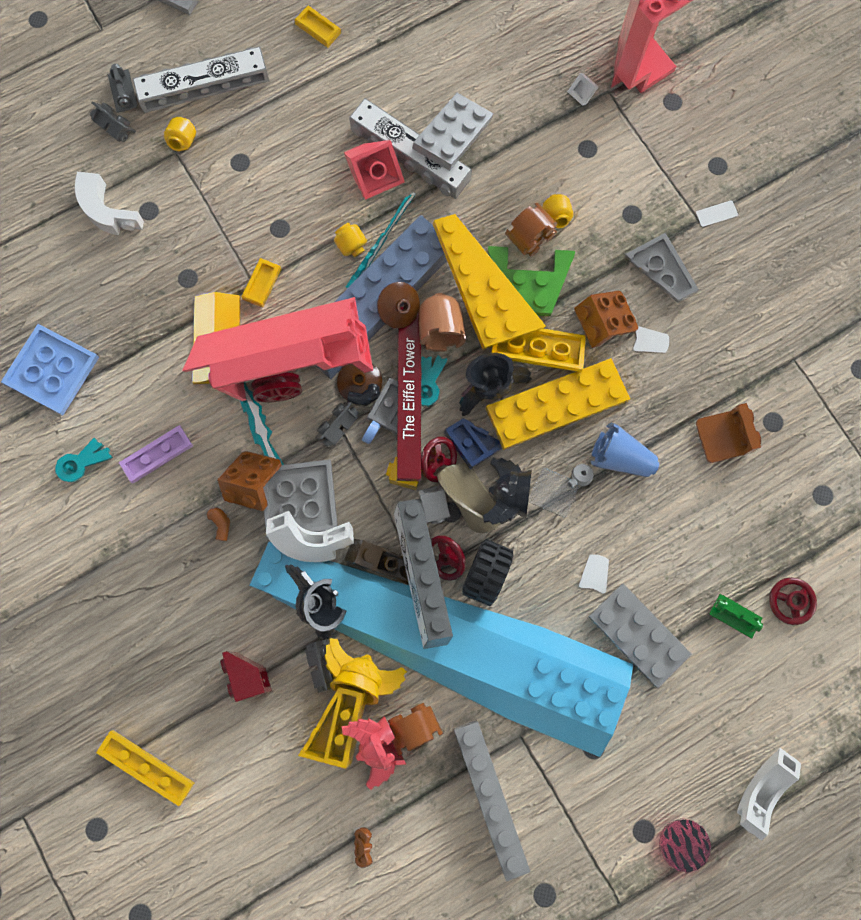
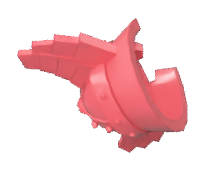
M385 716L377 723L368 718V720L358 719V721L349 722L348 726H341L343 735L350 736L360 742L356 759L357 761L365 762L371 767L370 776L366 783L370 790L374 786L379 787L384 781H387L390 775L394 774L395 765H406L403 756H398L392 743L395 737Z

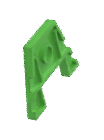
M488 246L490 258L538 316H551L573 261L575 251L555 250L553 272L514 270L507 268L508 247Z

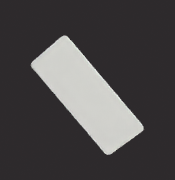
M732 200L696 211L702 227L738 216Z

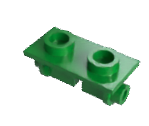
M719 594L709 615L751 639L755 632H760L763 627V623H761L763 618L722 594Z

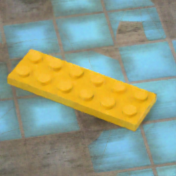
M612 358L584 368L582 372L576 371L487 405L485 409L502 448L505 450L628 402L630 397Z

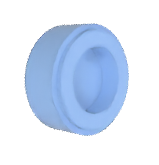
M372 421L362 441L371 444L380 428V424Z

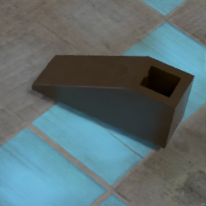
M354 539V544H351L344 559L345 562L409 585L403 556L367 541Z

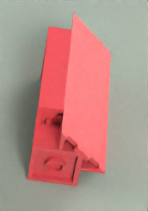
M630 0L619 34L611 88L623 82L629 90L635 86L642 93L675 71L677 66L653 37L660 21L693 0Z
M353 297L197 336L182 371L189 372L210 367L208 379L212 388L238 400L245 401L244 382L313 365L327 370L353 364L364 373L373 371L366 326L359 320L356 300Z

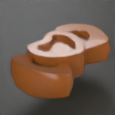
M362 827L354 833L356 838L354 840L356 865L360 868H366L373 862L370 855L372 844L369 843L372 833L369 829Z

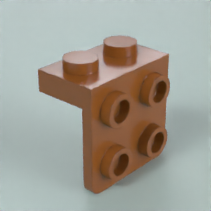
M619 290L590 295L574 308L592 348L599 347L613 336L633 333L638 330L636 319L627 304L625 296Z
M747 403L737 405L731 411L699 418L696 421L697 431L709 463L751 454L761 448V436L755 429L753 423L754 414L748 408Z
M248 451L242 452L217 479L224 501L264 511L268 503L263 487L282 466L281 461Z

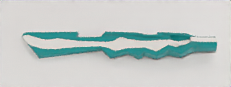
M414 192L404 198L385 232L379 236L375 245L371 247L356 272L352 275L345 286L346 289L370 266L387 240L389 232L397 224L415 197Z
M244 382L246 400H240L243 413L247 412L248 423L254 442L261 446L264 456L279 459L281 464L284 465L269 441L272 431L265 424L266 415L262 414V406L254 400L253 392L248 389L246 382Z

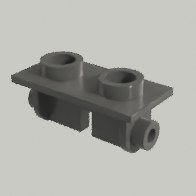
M112 64L110 73L107 75L116 112L119 113L138 108L129 69L123 70L119 64Z
M92 101V104L96 107V109L90 112L92 121L104 130L110 124L106 132L117 141L125 142L128 139L127 133L129 131L136 132L129 126L130 121L121 115L117 116L113 113L114 109L104 102L98 104Z
M350 402L339 403L332 411V418L328 422L324 421L317 429L319 433L316 438L321 440L324 438L323 443L329 448L332 445L335 446L345 434L339 429V426L342 425L348 430L358 419L357 415L359 412L354 407L349 409Z
M327 640L307 644V650H305L309 667L315 665L318 667V670L311 672L314 689L317 688L318 693L330 690V683L335 679L325 666L327 664L324 657L326 654L325 646L328 645Z

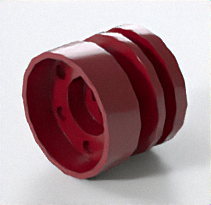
M297 370L253 380L251 386L254 390V400L271 403L299 396L302 393V386L299 384V375L295 374Z

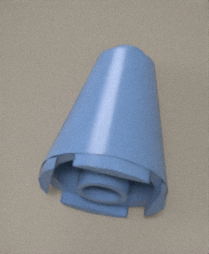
M611 422L606 426L609 430L606 433H600L591 455L595 457V461H591L593 466L643 477H649L657 472L659 468L658 457L620 426Z

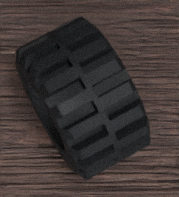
M485 539L481 543L462 588V594L487 606H491L496 601L509 572L514 556L513 550Z

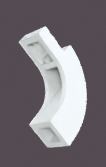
M77 172L75 180L76 198L80 207L94 225L114 235H119L120 227L129 231L143 229L144 221L138 211L112 209L104 205L106 183L100 174Z
M289 511L267 519L266 535L271 543L286 556L299 561L324 562L336 559V550L354 544L353 528L350 522L326 531L312 532L301 528Z
M781 748L757 771L746 788L737 813L741 815L740 825L761 841L768 836L771 814L777 801L790 786L799 780L801 763Z

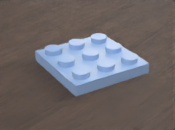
M37 324L1 383L64 415L99 359V356Z

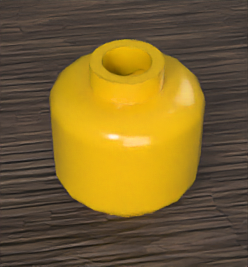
M182 117L172 118L164 131V139L167 145L175 151L188 150L196 137L194 125L188 119Z
M554 194L543 203L542 207L557 222L556 228H564L574 216L573 209L567 196Z
M346 223L335 231L334 242L344 256L352 255L355 258L365 251L363 246L366 245L367 239L358 225Z

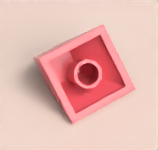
M390 140L365 143L344 152L350 171L365 200L405 183Z

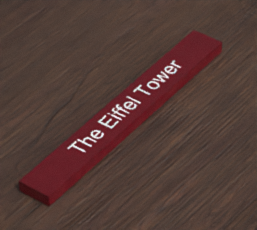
M419 312L410 325L398 328L397 481H421V345L419 337Z

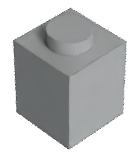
M441 485L418 490L426 522L437 524L444 522L445 518L450 517L445 493Z

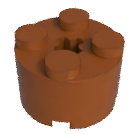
M535 203L536 208L534 209L529 206L522 211L511 223L513 229L511 231L507 229L505 235L523 255L528 254L530 257L540 250L539 245L545 240L547 242L550 241L557 234L555 230L557 222L539 203Z
M422 703L410 709L412 714L404 718L402 714H399L388 720L395 737L392 743L398 756L403 755L402 749L407 748V751H411L433 740L432 734L436 732L439 736L444 734L431 706L426 707Z

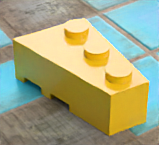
M344 684L340 686L298 756L346 769L353 761L357 740L343 735L341 726H348L349 722L362 719L368 693L351 685Z

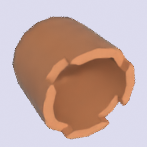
M437 293L427 298L420 305V345L424 344L426 350L444 352L447 351L449 346L456 345V348H459L465 343L466 335L460 303L455 298L443 293Z

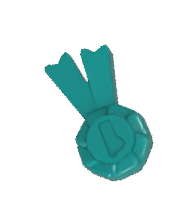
M437 355L432 368V357H421V406L430 407L438 400L440 389L435 382L447 363V358L442 359L439 355Z
M93 438L78 455L65 454L59 458L56 463L55 472L62 481L76 482L84 476L85 467L111 460L113 456L109 454L110 448L102 449L104 445L99 443L96 438Z

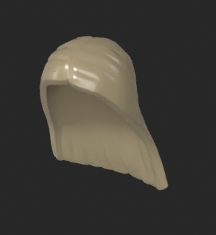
M466 463L453 464L443 468L437 475L438 481L447 496L460 509L469 528L476 533H488L498 528L501 523L494 525L490 522L484 523L483 515L495 506L496 501L479 480L474 468L470 470Z

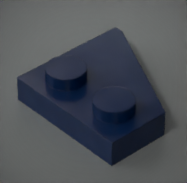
M465 418L444 430L445 436L453 442L456 451L470 470L503 449L498 439L490 436L488 431L476 427Z

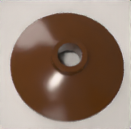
M394 282L387 285L381 291L377 301V311L380 319L392 328H404L410 325L417 317L420 308V300L416 290L404 282ZM402 302H404L403 310L400 309V304Z
M353 364L343 366L337 377V387L345 400L348 398L349 391L363 393L367 390L368 385L372 383L377 384L381 391L382 375L374 364H372L373 371L366 373ZM356 377H363V381L361 383L355 382Z

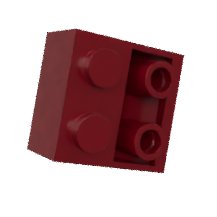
M226 651L222 653L221 667L223 673L228 674L230 683L227 684V689L230 697L234 698L235 702L247 700L272 691L266 667L237 652Z

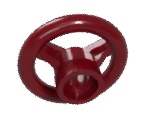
M443 436L430 440L421 454L422 473L426 479L434 483H439L437 476L433 475L438 467L443 465L451 466L457 463L455 445L450 439ZM441 443L448 447L450 459L445 458V455L442 453Z
M447 536L433 537L431 539L432 548L438 544L440 552L439 559L436 561L439 578L447 581L460 578L464 573L466 565L461 547ZM443 565H450L457 570L452 574H448L440 570Z
M788 577L778 581L773 586L769 595V604L773 614L780 621L789 625H801L809 621L815 614L817 598L814 590L807 582L799 578ZM791 584L802 588L789 594L780 592L781 588ZM793 597L797 599L796 605L792 602ZM809 597V608L803 616H800L799 610L807 607ZM777 599L785 602L791 609L792 618L785 616L779 610Z

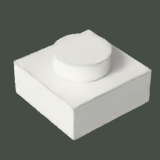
M580 73L567 92L581 105H586L598 89V86L584 73Z

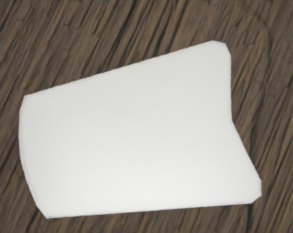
M638 326L636 331L637 339L633 347L634 351L666 353L669 347L668 334Z
M589 555L579 587L593 588L601 593H606L609 559L601 555Z

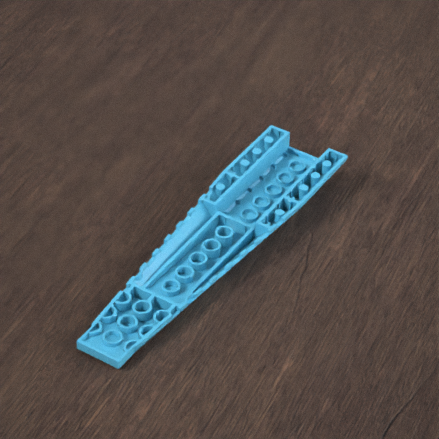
M268 542L250 586L269 593L273 598L296 609V597L299 589L286 572L285 565L298 566L307 573L313 582L322 579H332L330 587L338 591L336 607L339 606L347 611L342 622L334 628L335 630L511 721L598 757L602 755L614 734L630 689L632 663L546 628L444 597L453 637L446 646L423 649L409 585L332 561H299L286 556L271 542Z

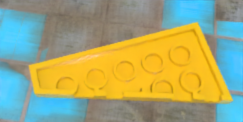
M456 214L433 221V227L482 349L542 330L546 327Z

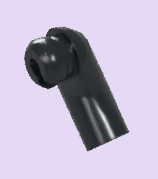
M372 383L368 385L367 390L363 393L349 391L347 402L368 406L378 399L380 387Z

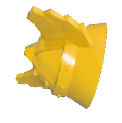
M329 638L330 644L325 646L326 654L324 657L327 663L325 666L335 678L330 683L331 689L337 691L343 684L360 688L368 693L366 705L378 704V696L393 694V691L401 688L400 685L406 680L404 675L407 671L402 667L392 671L379 670L376 664L373 663L371 656L367 654L353 659L344 652L339 645L338 639Z

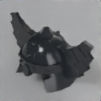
M497 352L486 353L475 358L466 369V378L470 385L461 394L459 410L462 411V416L469 415L471 410L483 399L502 400L515 383H529L532 380L530 377L532 373L528 370L529 368L522 363H513L511 358Z
M493 457L490 464L495 468L500 478L496 481L495 485L489 487V492L494 496L496 504L488 513L483 515L484 523L490 522L492 525L497 523L504 524L507 521L511 522L517 515L526 519L532 469L522 472L519 465H515L511 460L507 461L503 458L496 459Z
M285 565L286 572L299 589L296 597V614L302 622L315 628V633L319 639L321 637L323 640L331 638V635L334 634L333 629L342 622L347 612L339 606L336 607L338 591L330 587L332 579H322L313 582L307 573L298 566Z

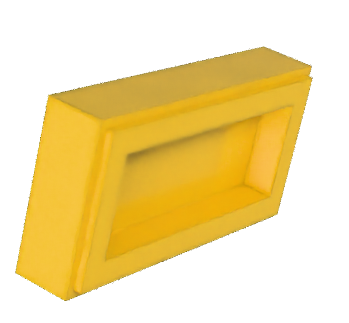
M309 5L294 20L295 25L327 48L341 34V29Z
M260 258L241 296L242 299L263 308L281 271V266Z

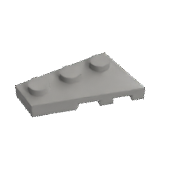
M666 233L625 254V258L677 303L698 292V287Z

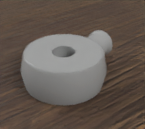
M585 464L577 465L572 470V479L567 482L570 488H573L576 484L587 486L593 480V470Z

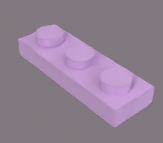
M179 425L120 461L119 464L129 481L135 483L193 447V444Z

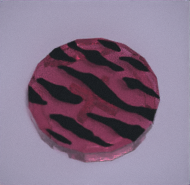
M680 818L668 823L660 834L659 847L662 856L670 866L678 871L692 872L706 864L710 856L711 843L707 832L701 825L693 820Z

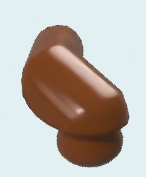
M218 507L209 509L207 518L212 520L217 526L215 539L227 541L231 523L229 517Z

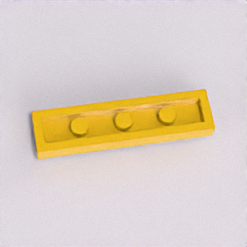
M114 730L108 733L96 752L177 806L182 805L195 782Z

